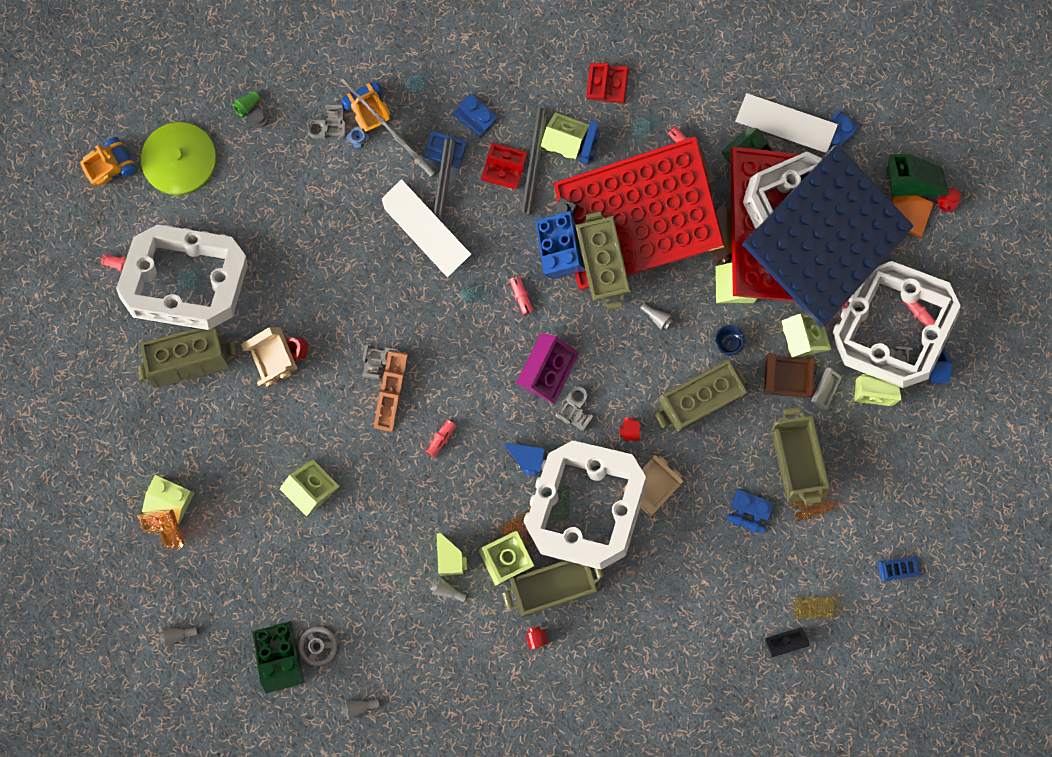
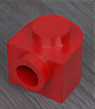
M948 188L949 195H940L936 203L939 204L938 207L942 211L952 213L961 201V193L955 188Z
M302 337L288 338L286 342L294 361L305 359L308 351L307 341Z
M633 417L623 418V426H620V437H624V441H640L639 421H635Z
M540 626L528 629L529 633L525 634L529 650L549 644L545 629H540Z

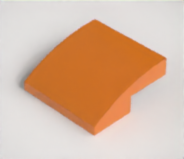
M893 196L891 202L914 226L908 233L922 237L933 203L920 196Z

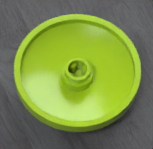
M174 122L159 127L147 138L141 152V166L145 177L156 189L171 195H185L200 189L209 181L216 167V150L212 140L201 128L190 123Z

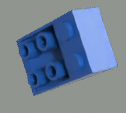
M571 211L536 220L544 275L551 279L586 271L576 224Z

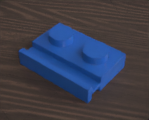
M471 93L452 112L456 118L479 137L498 119V116Z
M841 110L829 120L832 123L838 124L828 148L829 151L836 144L841 147L859 129L851 119L841 113Z
M590 121L580 163L588 164V160L593 159L595 149L592 148L593 142L597 143L600 133L597 131V121Z
M431 131L423 157L441 163L445 139H454L452 167L459 168L467 141Z

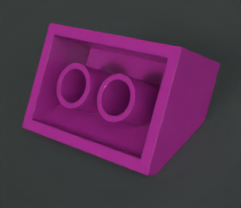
M540 333L516 384L526 391L555 404L579 353L558 337Z

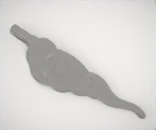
M342 79L341 81L374 114L377 120L404 146L414 158L416 164H419L429 176H432L436 171L423 159V156L419 155L394 128Z

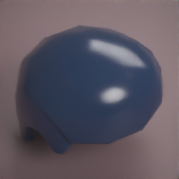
M725 325L717 331L715 342L721 353L733 356L743 350L745 338L738 327Z

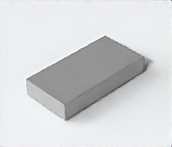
M826 367L811 400L817 407L827 411L842 378L832 368Z

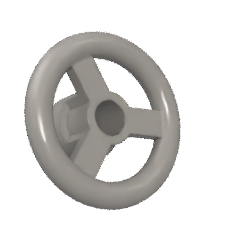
M316 626L307 629L301 635L298 642L300 657L311 666H323L329 663L337 652L336 637L325 627ZM312 633H324L331 642H323V640L315 638ZM306 638L310 640L308 644V649L311 652L310 657L304 651ZM317 642L321 646L319 650L314 649V644ZM325 648H331L326 658L315 660L317 654L322 653Z

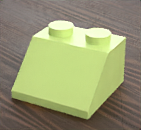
M555 112L546 127L541 146L548 151L558 152L567 158L576 159L587 134L589 124Z
M732 263L716 266V303H754L757 298L733 296Z
M798 314L782 321L783 332L786 335L788 350L792 357H803L831 350L825 326L820 328L808 314Z
M862 374V376L856 379L854 402L893 406L901 400L900 388L878 378H873V376L868 374Z
M311 460L290 474L280 490L308 516L340 486L314 460Z
M155 475L146 492L142 513L178 528L194 493Z
M517 531L478 550L495 586L534 566Z
M437 533L439 575H464L463 570H467V558L463 557L462 552L441 533Z

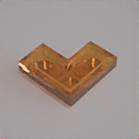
M173 509L141 512L137 515L142 533L159 532L164 549L181 548L185 545Z

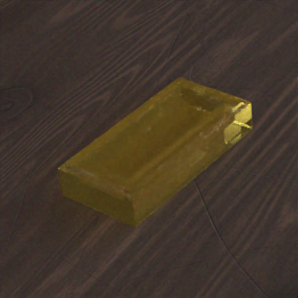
M833 597L793 599L795 619L834 617Z

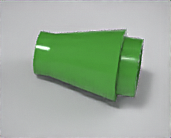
M253 91L235 100L232 106L236 113L242 117L247 115L261 98L256 91Z

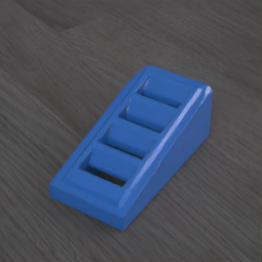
M917 556L878 562L882 582L921 576ZM909 561L913 563L914 573L910 572ZM903 562L905 563V568H906L907 574H904V573H903V568H902V563H903ZM894 564L898 565L899 575H896ZM887 565L891 566L892 576H889Z

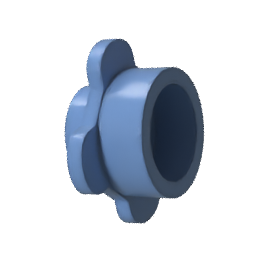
M357 126L347 134V140L351 141L355 148H360L364 141L369 140V135L365 134Z

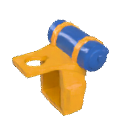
M373 81L356 90L368 105L386 122L390 120V111L386 103L381 102L379 98L382 94L380 84ZM353 92L341 98L342 106L347 111L353 110L356 113L355 119L360 128L364 129L365 132L382 125Z
M118 137L107 140L105 143L106 147L96 145L97 151H91L80 162L91 184L102 186L119 173L123 177H129L137 171L134 162L124 148V144Z

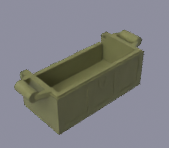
M601 211L586 214L585 223L575 226L592 300L594 302L602 301L608 311L622 308L624 295L631 294L614 217L604 218L601 215ZM619 296L621 298V300L610 303H606L605 301L606 299H611Z
M216 326L210 330L194 328L142 342L140 347L144 364L138 366L140 381L150 382L155 389L229 369L228 362L238 356L235 341H223L222 335ZM224 345H228L229 357L226 356Z
M728 359L662 394L659 398L662 408L654 416L661 429L664 427H674L676 432L679 433L682 429L745 397L748 392L744 385L748 381L741 369L735 370ZM662 411H665L671 424H667L665 418L661 413Z
M799 406L783 409L782 420L774 422L771 433L787 504L804 501L805 505L820 503L821 498H826L830 485L813 415L805 416ZM800 414L801 416L797 418L786 419V416Z
M563 561L515 578L512 577L510 578L511 587L502 593L506 608L519 609L521 617L594 594L597 592L595 583L602 577H605L603 569L594 568L597 579L594 580L589 566ZM511 590H513L514 595H515V598H516V601H517V604H518V605H516V606H514V603H513V600H512V597H511V594H510V591H511Z

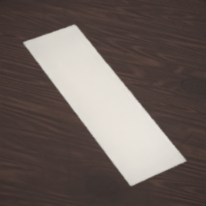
M746 93L735 122L752 128H758L761 131L825 153L828 151L838 125Z
M402 179L382 198L385 210L447 277L471 255Z

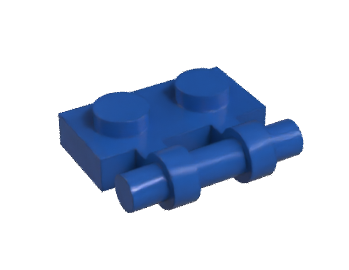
M737 489L730 507L737 510V514L729 513L726 520L733 522L735 526L739 527L741 525L749 528L751 532L755 533L757 531L763 534L766 527L760 525L759 521L760 519L768 521L774 503ZM743 513L753 516V521L742 518Z

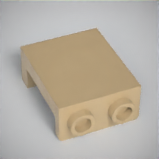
M269 327L241 344L243 351H251L262 380L257 382L258 386L272 387L277 384L279 379H286L292 375L293 371L297 370L281 327Z
M656 455L642 469L646 476L647 487L640 508L650 517L684 482L681 479L682 475L677 470L673 469L672 471L667 466L668 462L661 456L657 457ZM626 485V486L623 488V490H622L624 493H625V490H626L627 485Z

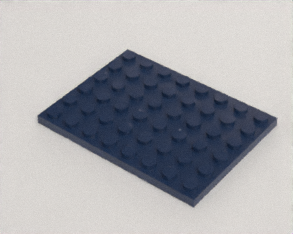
M836 144L751 233L742 245L822 328L914 226L848 154Z

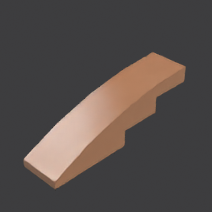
M394 350L388 351L374 422L375 429L393 432L408 353Z

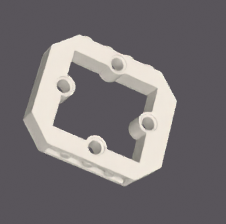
M805 152L758 172L750 178L743 203L755 228L773 211L765 192L777 188L782 193L790 192L801 182V176L808 174L822 158Z
M156 225L133 237L116 289L119 298L133 318L210 330L233 317L248 267L247 259L235 240L225 234L218 235L206 231H193L188 228H175L170 225ZM156 248L186 252L191 257L204 255L225 259L223 268L215 269L210 275L212 288L215 292L211 307L183 303L181 298L175 294L167 295L164 299L141 296L144 283L153 281L157 276L153 261Z
M890 261L879 265L849 298L848 302L850 304L848 308L845 307L841 314L842 320L840 324L837 323L833 330L835 344L844 365L900 388H905L929 379L957 320L960 304L949 282ZM879 284L901 291V299L906 303L911 304L917 302L918 299H922L942 307L935 324L928 325L923 329L921 342L924 347L915 366L890 357L889 348L884 344H875L870 349L852 342L861 322L866 320L869 315V305ZM913 289L915 292L908 293L906 290ZM858 307H861V308H863L864 310L859 312V311H856L855 309L858 308ZM933 335L936 339L930 340L927 336ZM880 353L883 354L884 357L877 358L875 357V355Z
M573 440L550 452L547 460H543L541 467L543 472L536 481L537 490L530 500L531 509L524 518V524L539 552L542 555L597 569H603L625 557L647 487L646 476L634 456L629 453ZM565 465L586 469L589 478L594 481L602 480L606 474L629 479L623 500L615 502L612 506V513L616 523L609 546L584 540L581 531L576 527L566 529L563 534L545 530L552 506L558 501L557 490ZM594 466H600V469L596 471L591 470ZM546 492L552 493L549 497H543ZM621 510L627 511L623 516L618 515ZM572 537L578 538L574 543L569 542Z

